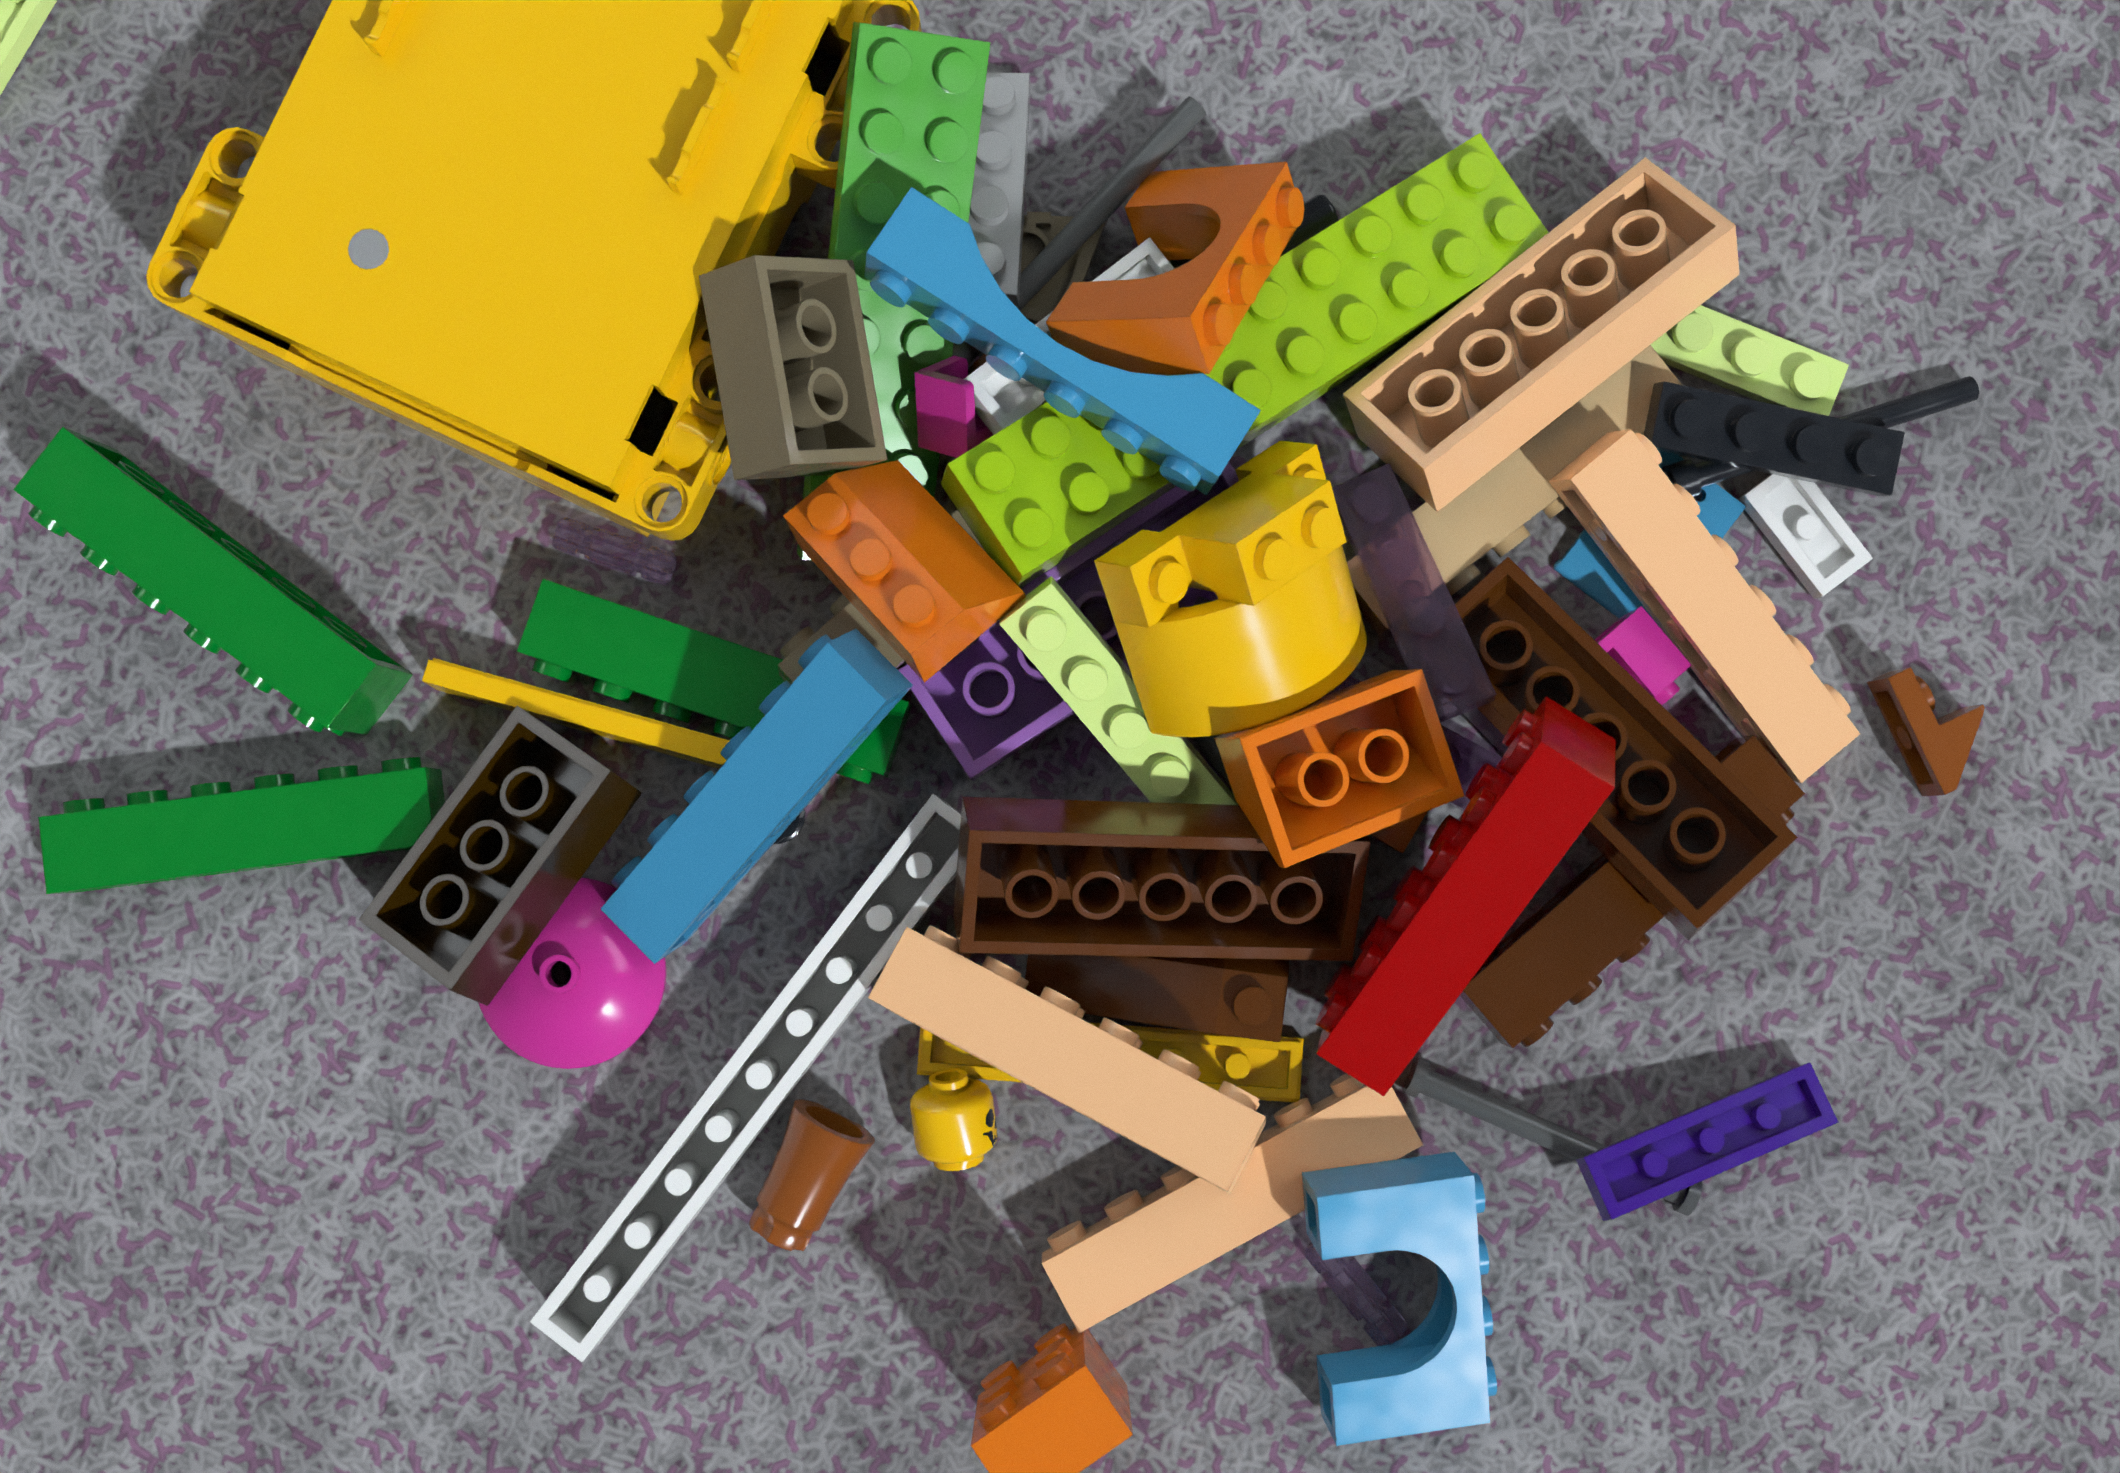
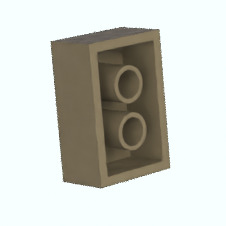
M753 255L699 275L734 480L833 475L834 473L887 460L853 260Z

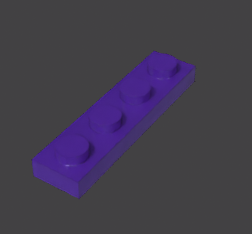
M1809 1062L1576 1159V1162L1602 1220L1607 1221L1839 1122Z

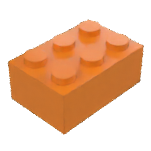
M1062 1323L1051 1329L1034 1344L1038 1354L1018 1368L1012 1360L1007 1361L989 1373L980 1383L985 1391L978 1395L971 1447L989 1473H1080L1133 1435L1126 1383L1089 1329L1078 1333L1076 1327L1070 1330L1065 1323Z

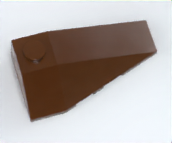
M1028 954L1025 979L1029 983L1025 989L1040 997L1044 987H1049L1080 1004V1008L1086 1011L1085 1014L1219 1035L1281 1042L1289 978V960Z

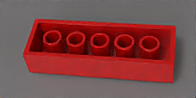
M1548 697L1544 698L1534 714L1524 709L1517 716L1503 739L1502 744L1507 746L1508 749L1496 767L1488 763L1481 767L1466 791L1465 797L1470 802L1459 819L1449 814L1443 820L1429 843L1428 848L1434 852L1424 868L1421 870L1415 865L1410 867L1393 894V899L1397 901V904L1389 917L1385 919L1378 914L1372 920L1359 941L1358 948L1362 950V953L1353 967L1345 963L1341 964L1325 989L1324 996L1329 999L1323 1006L1315 1025L1323 1029L1316 1054L1382 1096L1386 1095L1615 788L1616 739Z

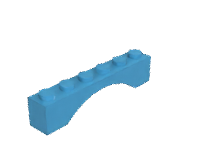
M913 187L907 192L866 252L865 278L870 280L871 288L883 300L897 307H904L907 304L929 318L928 323L930 327L941 337L955 344H962L965 341L987 355L986 361L999 374L1010 380L1019 381L1023 378L1045 392V400L1057 411L1072 418H1077L1080 414L1102 428V436L1112 446L1132 455L1138 451L1160 465L1159 471L1162 476L1183 490L1194 491L1196 488L1205 495L1208 494L1261 411L1204 373L1166 376L1129 372L1092 361L1057 343L1030 322L1000 289L980 254L970 224Z

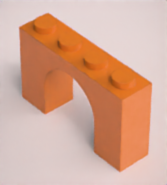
M1287 162L1152 171L1139 185L1124 207L1137 244L1139 246L1150 237L1167 260H1192L1171 271L1148 278L1073 282L1046 321L1052 339L1092 361L1129 372L1156 375L1210 374L1223 350L1230 343L1234 332L1249 307L1256 300L1258 292L1273 267L1278 263L1282 252L1297 227L1303 221V196L1301 191L1294 187Z

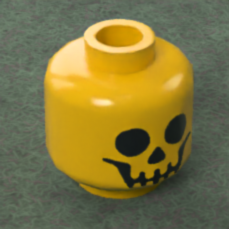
M946 1069L933 1073L929 1076V1083L919 1088L910 1099V1112L916 1150L920 1156L928 1161H932L934 1167L939 1170L960 1171L975 1167L983 1161L984 1154L989 1152L997 1141L994 1103L990 1088L977 1079L968 1078L967 1072L964 1070Z

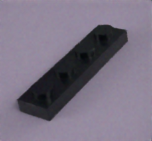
M1665 381L1654 383L1644 430V436L1655 445L1658 451L1876 496H1891L1893 493L1905 432Z

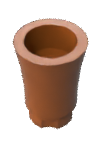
M803 1099L795 1100L784 1137L770 1172L756 1198L758 1206L749 1221L750 1228L760 1234L767 1242L788 1251H804L812 1237L813 1231L820 1230L832 1204L851 1173L875 1143L873 1135L860 1124L816 1102Z

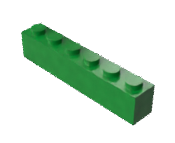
M543 578L517 652L535 658L532 668L534 672L569 683L572 672L594 678L596 680L592 691L626 703H629L632 692L656 699L653 712L688 724L693 712L716 720L712 732L729 738H733L747 726L754 729L765 716L759 710V706L776 687L785 682L780 677L778 664L783 659ZM901 699L836 774L869 785L873 773L888 778L912 705L908 701Z
M409 757L381 761L382 773L358 775V766L348 765L318 769L319 781L295 784V777L292 773L255 777V789L232 792L231 782L197 784L190 786L191 797L169 800L168 790L134 792L126 794L127 805L105 808L104 798L63 802L64 814L38 817L46 894L77 893L410 850L445 803L441 769L422 767L421 757Z

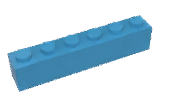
M857 629L833 640L825 634L803 653L798 660V664L804 670L792 684L788 681L783 682L764 699L759 706V710L765 715L754 729L750 726L742 729L725 745L720 754L727 761L716 774L712 770L708 771L686 791L683 798L688 802V807L679 817L676 814H672L661 822L647 838V842L653 847L643 859L640 856L633 858L612 879L611 883L617 890L601 907V910L654 964L682 946L697 931L913 686Z

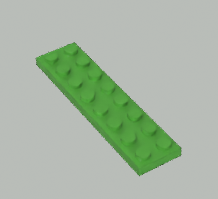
M853 22L828 259L853 260L887 454V460L867 466L898 460L935 497L940 453L918 447L914 372L952 357L953 343L937 334L928 323L929 318L907 304L904 307L894 306L883 300L873 291L870 286V280L865 278L866 252L911 187L968 223L991 42ZM832 475L805 476L802 500ZM798 544L797 555L802 560H811Z

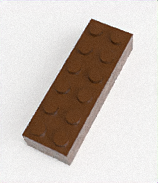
M1509 557L1503 560L1412 643L1413 664L1418 669L1423 670L1424 675L1503 755L1508 749L1507 746L1502 744L1503 739L1517 716L1524 709L1534 714L1545 697L1550 698L1616 739L1615 788L1581 833L1688 941L1784 854L1798 838Z
M962 796L953 911L959 953L1352 961L1371 841L1366 835L1289 867L1281 868L1239 805Z

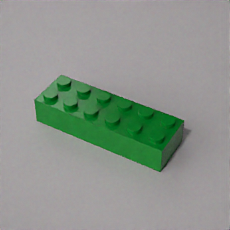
M62 427L13 489L34 505L28 514L35 521L59 536L64 537L68 532L83 542L85 546L80 551V554L85 559L110 575L115 576L120 571L137 583L132 593L140 601L161 614L166 615L171 610L189 623L183 630L189 638L214 654H218L222 649L241 662L235 670L239 676L265 693H270L274 688L292 701L287 711L302 724L316 732L321 733L326 728L339 736H342L345 731L367 735L413 675L134 462L110 446Z

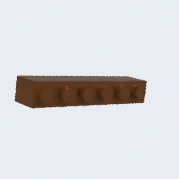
M1754 735L1735 738L1714 756L1785 825L1793 818L1795 813L1790 807L1805 793ZM1602 854L1500 942L1460 996L1501 1044L1514 1048L1521 1043L1524 1047H1528L1551 1029L1554 1022L1550 1016L1567 1001L1572 1005L1580 1003L1601 985L1602 980L1598 974L1615 959L1620 963H1624L1637 955L1650 941V937L1646 932L1665 916Z

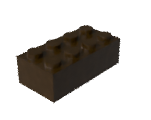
M516 706L359 920L450 991L488 1006L639 799L642 792L525 710Z

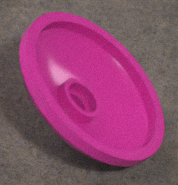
M580 878L490 1004L486 1006L479 1003L485 1020L496 1036L508 1048L525 1059L540 1065L563 1069L596 1065L614 1058L627 1050L645 1033L654 1020L665 990L666 959L664 957L654 964L601 910V907L617 890L614 886L598 880ZM559 961L566 963L571 969V979L565 986L557 985L551 976L553 966Z

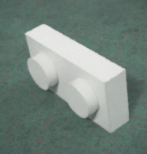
M1770 474L1737 499L1746 506V512L1814 599L1826 595L1873 559L1813 482Z

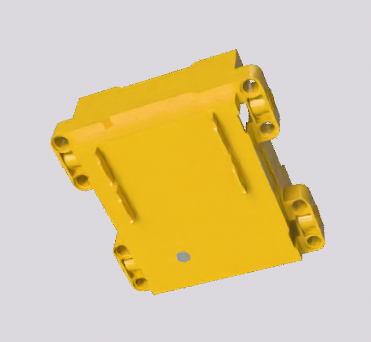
M332 0L266 136L263 137L248 129L233 127L217 133L207 145L149 263L146 274L147 286L153 297L189 320L221 334L248 352L647 538L649 534L669 541L683 539L692 534L699 525L718 484L725 476L731 464L721 401H714L719 389L699 275L753 255L775 256L796 211L804 202L808 204L817 183L836 189L838 161L831 162L828 160L837 141L841 140L853 22L880 26L899 24L909 30L922 32L919 11L912 0ZM816 49L841 60L840 66L825 96L812 90L808 74L805 73ZM255 156L246 176L238 178V170L243 161ZM193 273H198L189 290L191 294L181 297L180 289L184 280ZM655 387L662 396L671 401L673 413L654 454L650 456L641 452L628 440ZM594 489L605 493L612 501L594 493ZM670 491L680 493L682 506L678 515L670 521L657 522L656 520Z

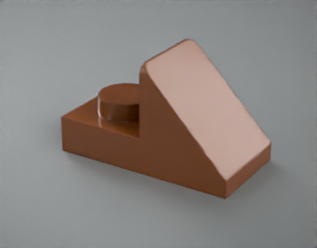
M1911 667L1890 671L1868 681L1867 684L1921 795H1946L1956 790L1984 714V705L1962 707L1936 719L1933 713L1935 699L1932 691L1921 677L1915 676Z

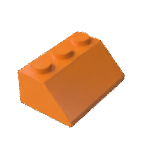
M898 460L834 473L783 515L800 548L924 683L1026 597L1024 591Z
M1422 669L1391 670L1325 695L1307 707L1283 718L1214 738L1236 802L1281 868L1289 867L1465 796Z

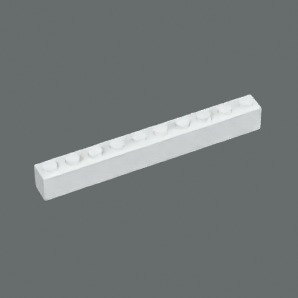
M935 794L930 796L532 1318L530 1323L579 1361L583 1362L600 1344L882 973L906 927L915 930L956 876L961 822L960 812Z

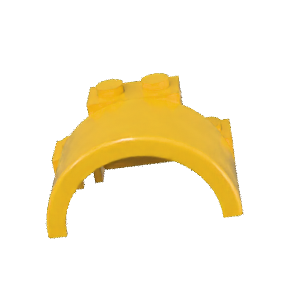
M1278 441L1235 469L1239 480L1237 483L1161 532L1142 529L1094 560L1152 734L1170 737H1206L1238 732L1275 721L1297 712L1324 697L1339 686L1360 663L1367 646V634L1342 547L1347 542L1331 482L1326 480L1317 444ZM1188 587L1214 592L1218 600L1182 608H1179L1178 604L1185 596Z

